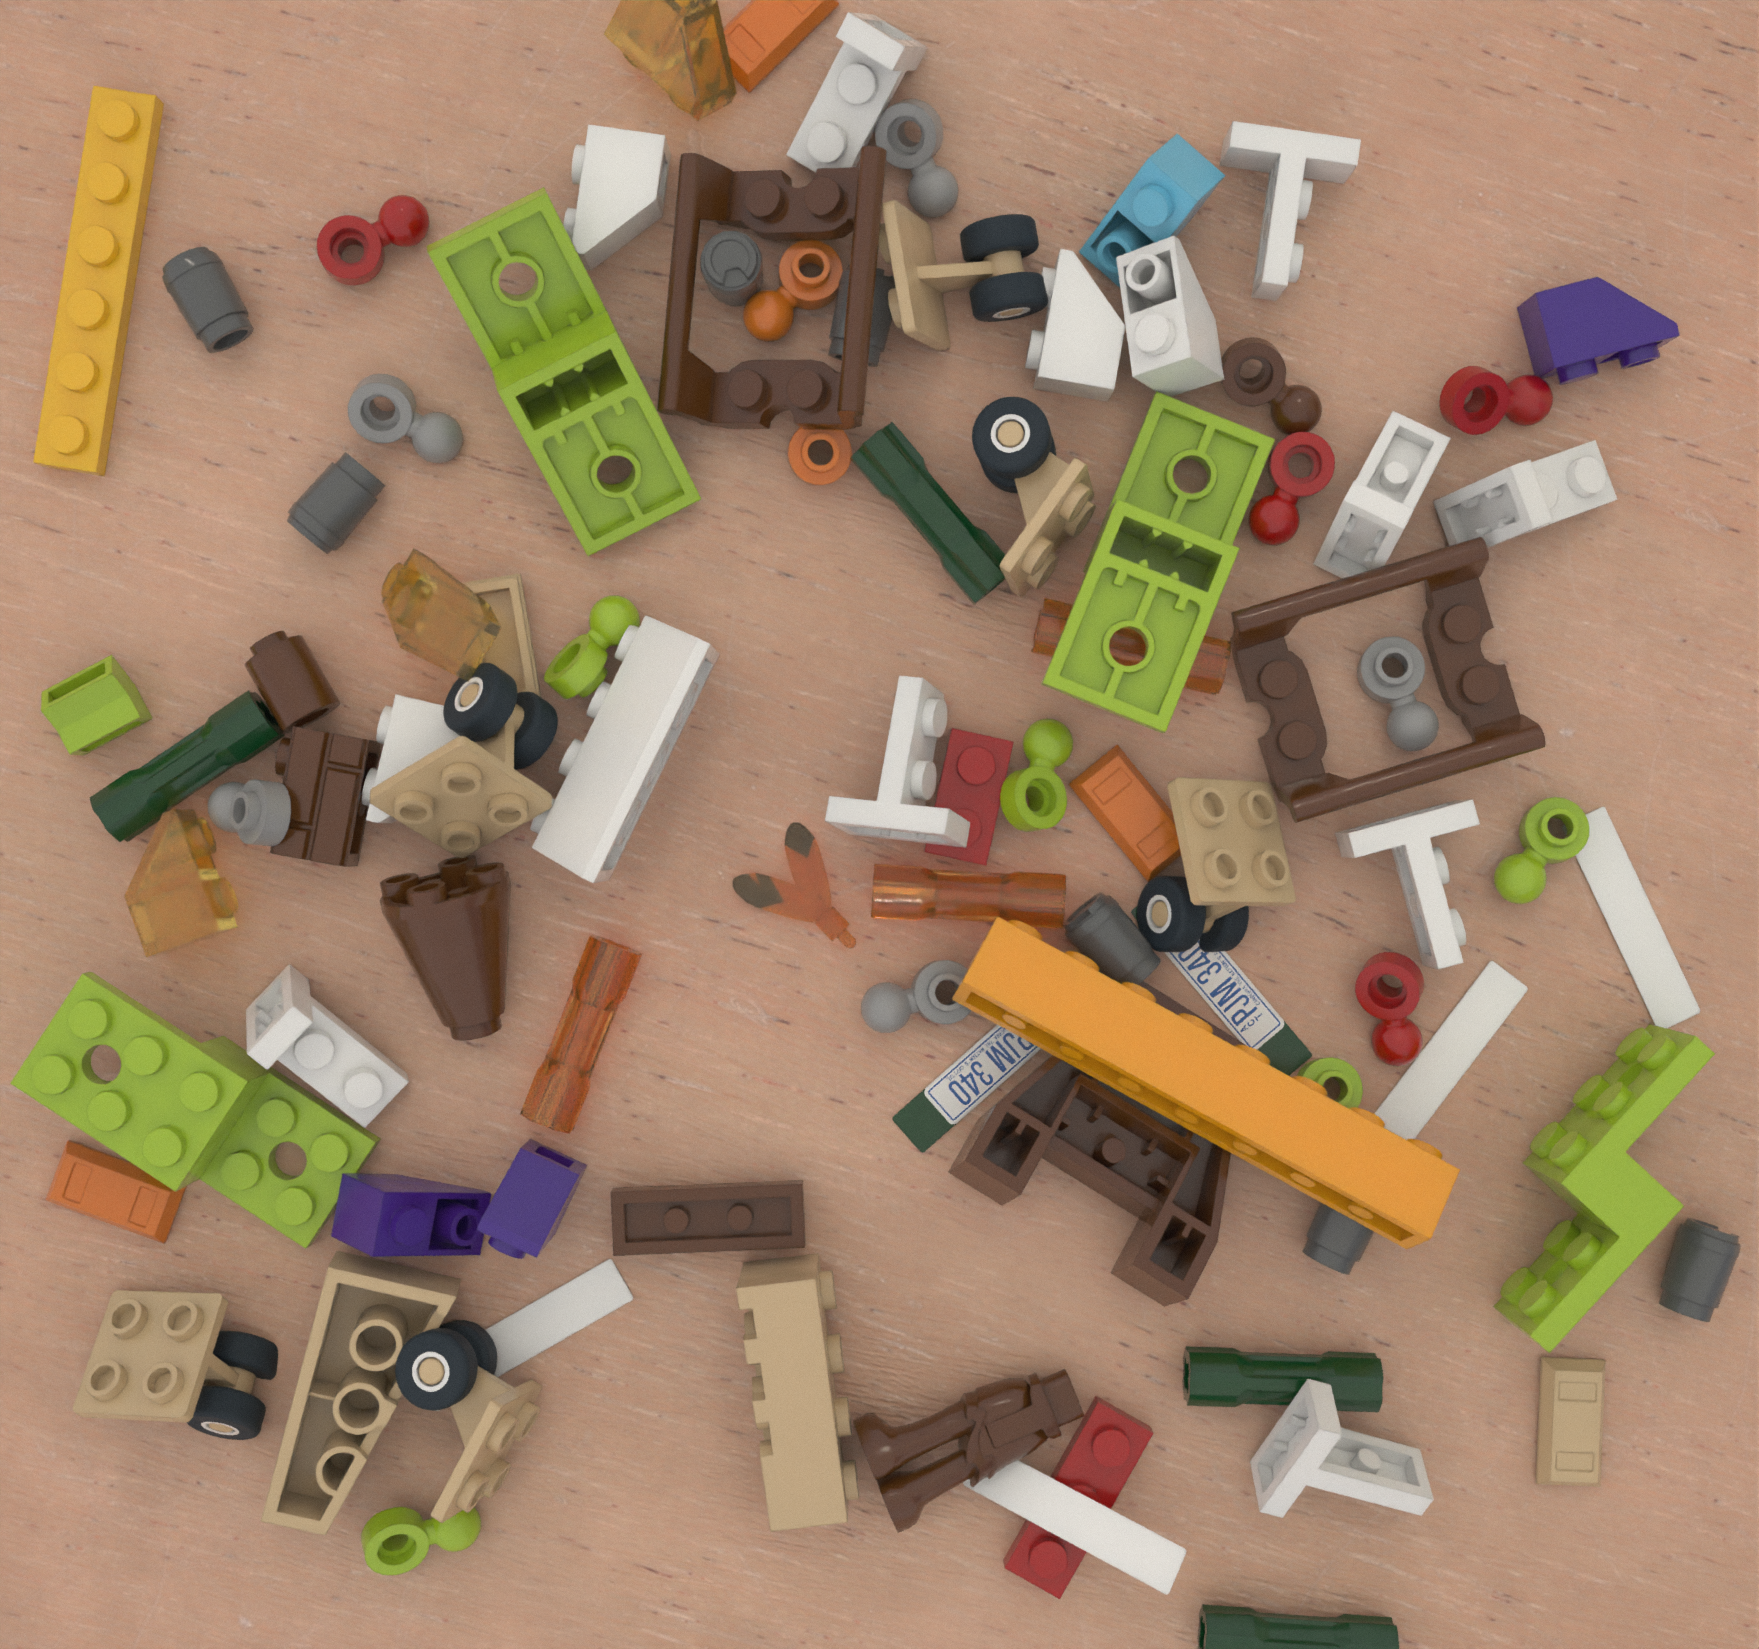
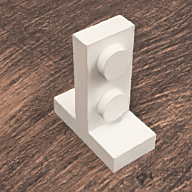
M848 12L836 35L844 43L786 155L815 173L820 168L856 167L860 159V149L868 145L875 132L879 117L887 109L906 71H915L928 48L927 46L873 14Z
M1237 121L1232 122L1223 140L1220 166L1269 173L1252 298L1276 301L1288 286V282H1297L1304 250L1303 244L1294 243L1297 219H1306L1313 190V182L1303 180V178L1344 184L1358 165L1360 139Z
M1392 411L1357 479L1353 481L1313 564L1340 578H1346L1385 566L1451 438Z
M1596 440L1534 462L1527 460L1512 465L1437 499L1433 503L1449 546L1482 537L1487 548L1613 502L1617 500V496Z
M899 676L877 801L829 796L825 817L827 823L850 835L966 848L970 822L950 809L925 806L926 800L932 797L936 787L937 773L933 763L937 737L943 735L947 724V705L942 692L924 678Z
M1473 799L1455 800L1335 833L1341 857L1357 858L1392 849L1423 966L1442 969L1464 963L1460 946L1466 944L1465 928L1458 911L1455 908L1449 909L1443 885L1448 884L1450 881L1448 865L1442 850L1439 847L1433 848L1430 838L1479 825Z
M290 964L246 1009L247 1055L267 1070L278 1060L364 1128L409 1082L407 1073L311 997L309 979Z
M1311 1379L1306 1380L1250 1461L1259 1512L1281 1518L1285 1516L1306 1485L1422 1516L1434 1500L1420 1449L1341 1428L1331 1385Z

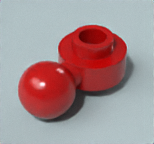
M397 195L384 202L380 208L378 220L372 224L361 217L353 215L336 217L329 221L318 235L316 247L319 260L326 272L334 280L345 285L365 284L375 278L380 272L385 259L384 247L389 244L399 247H412L426 237L430 226L428 212L424 205L416 198L408 195ZM350 245L362 247L364 249L362 258L355 263L343 261L342 253L346 247Z
M1467 366L1456 371L1447 380L1441 391L1439 407L1442 417L1448 424L1464 433L1479 435L1493 429L1502 420L1504 415L1511 422L1521 426L1539 423L1549 414L1552 408L1553 393L1548 383L1535 375H1521L1506 384L1502 377L1483 367ZM1473 390L1470 400L1464 404L1466 397Z
M1310 432L1293 433L1282 439L1272 450L1268 460V474L1272 484L1275 486V491L1273 495L1265 496L1253 505L1248 519L1250 531L1259 542L1277 546L1292 539L1300 524V516L1296 507L1298 499L1310 497L1318 493L1330 482L1335 470V457L1330 445L1322 437ZM1302 455L1309 460L1311 470L1307 477L1297 478L1290 473L1288 464L1292 456Z
M1395 952L1379 953L1367 960L1356 980L1355 993L1362 1008L1370 1015L1381 1019L1371 1036V1045L1375 1055L1383 1063L1399 1067L1412 1063L1422 1050L1423 1038L1421 1031L1407 1016L1415 1010L1424 990V978L1414 961L1405 955ZM1393 975L1401 981L1402 986L1391 987L1383 981L1382 976Z

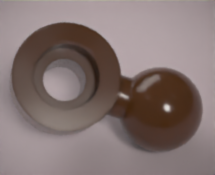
M1249 337L1235 342L1225 351L1221 358L1224 380H1221V383L1232 400L1238 404L1250 407L1269 403L1271 405V418L1274 425L1287 435L1297 432H1310L1315 428L1322 414L1321 401L1311 388L1304 385L1288 386L1285 383L1286 366L1279 351L1273 344L1261 338ZM1251 359L1259 360L1262 363V368L1257 376L1244 378L1240 375V368L1243 363Z

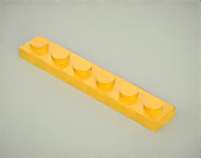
M93 85L33 463L42 467L105 476L164 103L156 95Z

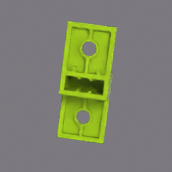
M544 187L426 246L430 258L491 367L496 388L587 556L701 500L624 343ZM515 262L527 264L536 273L532 288L526 293L519 295L507 293L499 285V276L502 270L507 265ZM610 456H623L632 463L630 475L624 481L617 484L605 483L597 477L601 462Z
M1156 391L1083 569V572L1086 574L1041 685L1157 732H1166L1240 549L1233 546V542L1275 441L1274 438ZM1182 460H1195L1205 468L1207 484L1202 491L1193 494L1186 493L1175 484L1173 478L1174 467ZM1132 629L1142 636L1146 647L1145 655L1137 665L1124 666L1116 662L1112 657L1109 644L1111 637L1116 631Z
M93 972L82 973L10 1083L175 1192L200 1179L305 1249L313 1244L336 1209L342 1173L359 1174L381 1138L274 1068L265 1069L247 1055L245 1049L225 1036L200 1043ZM99 1045H107L113 1048L120 1057L121 1069L113 1081L99 1078L92 1069L91 1057ZM293 1142L304 1150L307 1163L302 1174L290 1176L278 1168L276 1151L281 1143Z
M1649 1024L1645 1029L1641 1027L1634 1030L1616 1049L1615 1054L1618 1059L1602 1076L1598 1074L1588 1079L1573 1097L1575 1106L1559 1123L1554 1121L1546 1125L1530 1144V1150L1533 1152L1526 1158L1523 1164L1567 1203L1577 1215L1572 1221L1565 1220L1548 1234L1543 1243L1544 1252L1529 1268L1522 1267L1516 1270L1505 1281L1500 1290L1502 1297L1493 1307L1548 1353L1559 1344L1684 1207L1681 1202L1631 1158L1626 1151L1715 1055L1710 1048L1694 1035Z

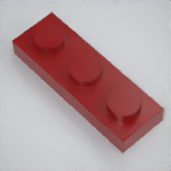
M1095 1396L1050 1477L1111 1509L1154 1433L1149 1425ZM1026 1519L1003 1559L1004 1568L1060 1599L1084 1558L1086 1551Z

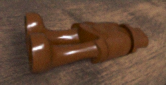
M1063 1369L1040 1380L1037 1374L1033 1373L1028 1376L1030 1385L1022 1378H1007L978 1387L975 1391L964 1393L960 1401L944 1410L903 1426L891 1427L874 1413H867L852 1419L873 1476L877 1480L884 1503L897 1532H902L915 1525L920 1518L924 1506L943 1493L970 1479V1486L974 1487L986 1477L988 1479L992 1478L1007 1465L1037 1450L1048 1438L1055 1439L1062 1436L1059 1427L1084 1417L1082 1407L1066 1370ZM958 1439L959 1451L912 1471H896L910 1461Z

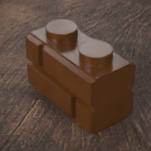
M293 726L291 738L284 737L281 740L275 760L276 774L284 776L282 784L287 788L290 796V823L285 837L278 845L271 846L270 853L336 866H358L369 806L362 804V791L369 770L376 768L380 743L368 739Z

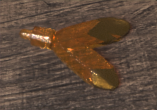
M791 823L786 832L784 845L795 885L771 876L749 873L741 874L734 878V890L746 903L758 909L798 921L815 922V925L832 942L838 938L845 947H855L856 939L847 930L850 923L833 906L831 907V893L827 874L815 837L801 823Z

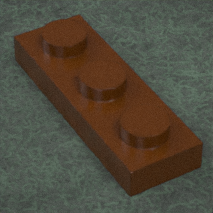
M803 1180L613 1188L611 1191L613 1256L805 1248L806 1245Z

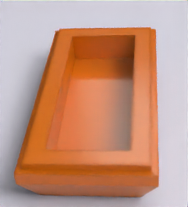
M751 0L705 45V49L750 93L839 6V2L837 0Z
M1118 744L1068 784L1147 882L1181 856L1173 812Z
M68 1140L48 1191L46 1201L165 1244L186 1187L175 1192L131 1162Z

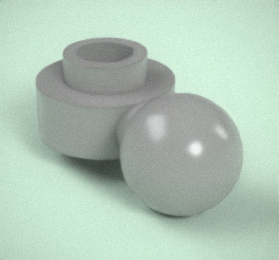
M917 99L902 100L890 106L881 114L876 124L875 140L877 147L884 148L887 151L886 161L891 165L911 170L913 176L908 186V197L912 207L919 214L931 218L947 214L956 204L958 184L953 174L946 168L937 166L933 159L943 141V126L939 115L929 104ZM907 121H913L920 127L921 139L919 143L912 142L906 137L904 127Z
M373 374L365 377L357 384L349 400L348 417L350 423L358 434L369 441L391 443L406 435L412 439L413 447L418 455L432 463L448 462L461 450L463 434L458 422L451 416L441 412H432L424 416L417 413L416 401L411 389L395 376ZM380 396L386 397L393 402L395 409L392 411H382L375 405L373 399Z
M1384 637L1372 643L1361 656L1357 667L1358 681L1362 690L1370 698L1391 705L1392 711L1387 720V733L1390 740L1400 749L1419 751L1428 747L1435 740L1439 729L1438 718L1433 709L1427 704L1417 701L1414 692L1424 678V658L1420 650L1410 641L1401 637ZM1386 658L1399 660L1404 668L1403 676L1392 678L1386 675L1382 669L1383 660Z
M255 779L248 781L246 784L228 782L217 787L208 800L207 808L211 821L221 830L232 833L237 832L239 838L245 844L276 846L286 835L291 817V801L287 788L280 782Z
M938 960L926 964L917 972L911 988L904 990L899 985L890 982L876 984L863 996L861 1002L862 1017L870 1028L880 1033L898 1031L908 1022L910 1015L917 1012L925 1019L934 1023H956L964 1019L972 1010L954 1000L946 1005L941 1004L936 998L935 990L937 985L943 980L951 981L957 990L967 968L954 961Z

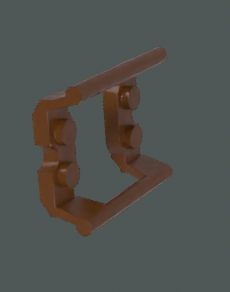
M864 146L860 149L859 167L817 169L813 180L801 188H794L792 186V178L782 170L732 171L703 155L696 153L681 154L657 407L659 413L678 415L701 425L727 429H769L773 418L780 412L787 410L792 412L794 423L803 429L847 430L862 426L887 151L884 148ZM700 221H712L719 225L751 229L761 238L771 241L834 240L843 238L853 232L841 372H837L826 363L816 360H749L741 362L732 368L730 372H715L710 366L689 351Z
M1482 537L1231 613L1234 631L1230 638V643L1246 703H1259L1267 709L1270 715L1271 723L1269 730L1264 736L1258 738L1268 776L1279 802H1283L1289 808L1295 823L1545 747L1546 741L1541 726L1519 712L1505 664L1497 665L1490 663L1481 652L1480 644L1482 637L1488 630L1494 628L1479 580L1489 560L1488 548ZM1424 581L1426 604L1428 607L1422 622L1424 641L1441 696L1446 706L1456 715L1461 716L1462 723L1469 732L1473 742L1353 779L1325 773L1321 759L1327 747L1326 729L1308 670L1302 659L1293 652L1288 651L1284 636H1287L1303 617Z

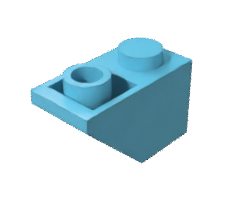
M1176 134L1146 160L1080 249L1079 253L1120 288L1116 257L1171 236L1177 237L1226 175L1179 134Z

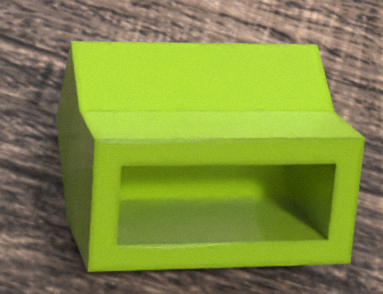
M113 655L42 691L41 712L57 730L70 755L84 756L153 719L137 687Z

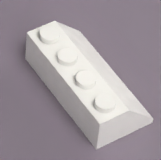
M646 615L640 627L629 625L615 653V659L621 661L622 664L611 685L604 681L599 685L588 707L586 715L593 718L594 721L584 742L574 739L562 759L558 773L566 776V779L556 799L552 798L551 809L538 815L532 821L530 830L538 834L532 846L533 849L591 883L610 880L718 659L719 653L711 644Z

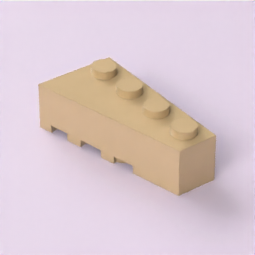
M336 1251L327 1269L260 1522L326 1536L402 1396L395 1373L396 1361L402 1347L415 1335L440 1327L457 1298L461 1279Z
M819 1253L744 1262L736 1292L739 1310H749V1312L744 1314L745 1334L743 1341L747 1365H755L756 1376L752 1377V1404L755 1424L758 1430L763 1429L764 1440L760 1441V1460L770 1531L848 1523V1501L859 1499V1486L855 1460L843 1461L841 1437L852 1436L848 1397L836 1398L833 1374L844 1372V1360L840 1333L828 1335L826 1310L837 1309L833 1271H821Z

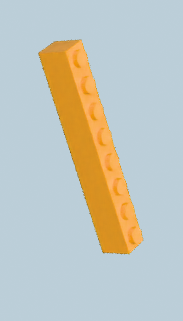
M997 916L963 976L952 1000L1407 1250L1432 1238L1460 1172V1169L1442 1160L1443 1155L1437 1148L1417 1139H1403L1385 1129L1384 1121L1374 1113L1357 1107L1347 1108L1327 1097L1326 1089L1317 1082L1302 1076H1288L1270 1066L1269 1058L1262 1052L1246 1045L1234 1046L1213 1035L1212 1027L1202 1019L1186 1013L1177 1015L1155 1003V996L1147 989L1130 982L1120 984L1100 973L1098 965L1087 956L1074 951H1066L1064 953L1042 941V935L1032 926L1018 920L1007 922Z

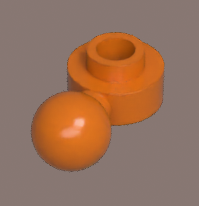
M803 240L793 244L785 251L779 264V288L776 291L762 290L755 293L744 306V325L753 337L764 342L777 341L783 338L791 329L794 320L793 309L795 307L805 310H816L827 306L836 298L843 269L841 260L834 249L821 241ZM806 263H814L821 268L822 273L817 277L809 278L804 276L799 268Z
M800 427L791 437L787 449V458L793 473L805 483L817 486L827 485L841 478L847 471L852 456L850 441L843 430H815ZM814 441H824L831 447L832 457L827 464L816 465L810 460L808 449Z

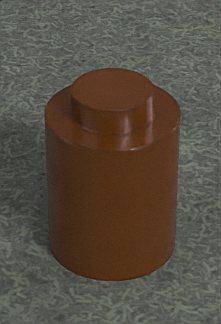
M278 631L262 638L250 647L254 656L245 663V668L284 734L291 733L293 726L303 728L316 722L340 705L338 697L302 635L288 638L285 631Z

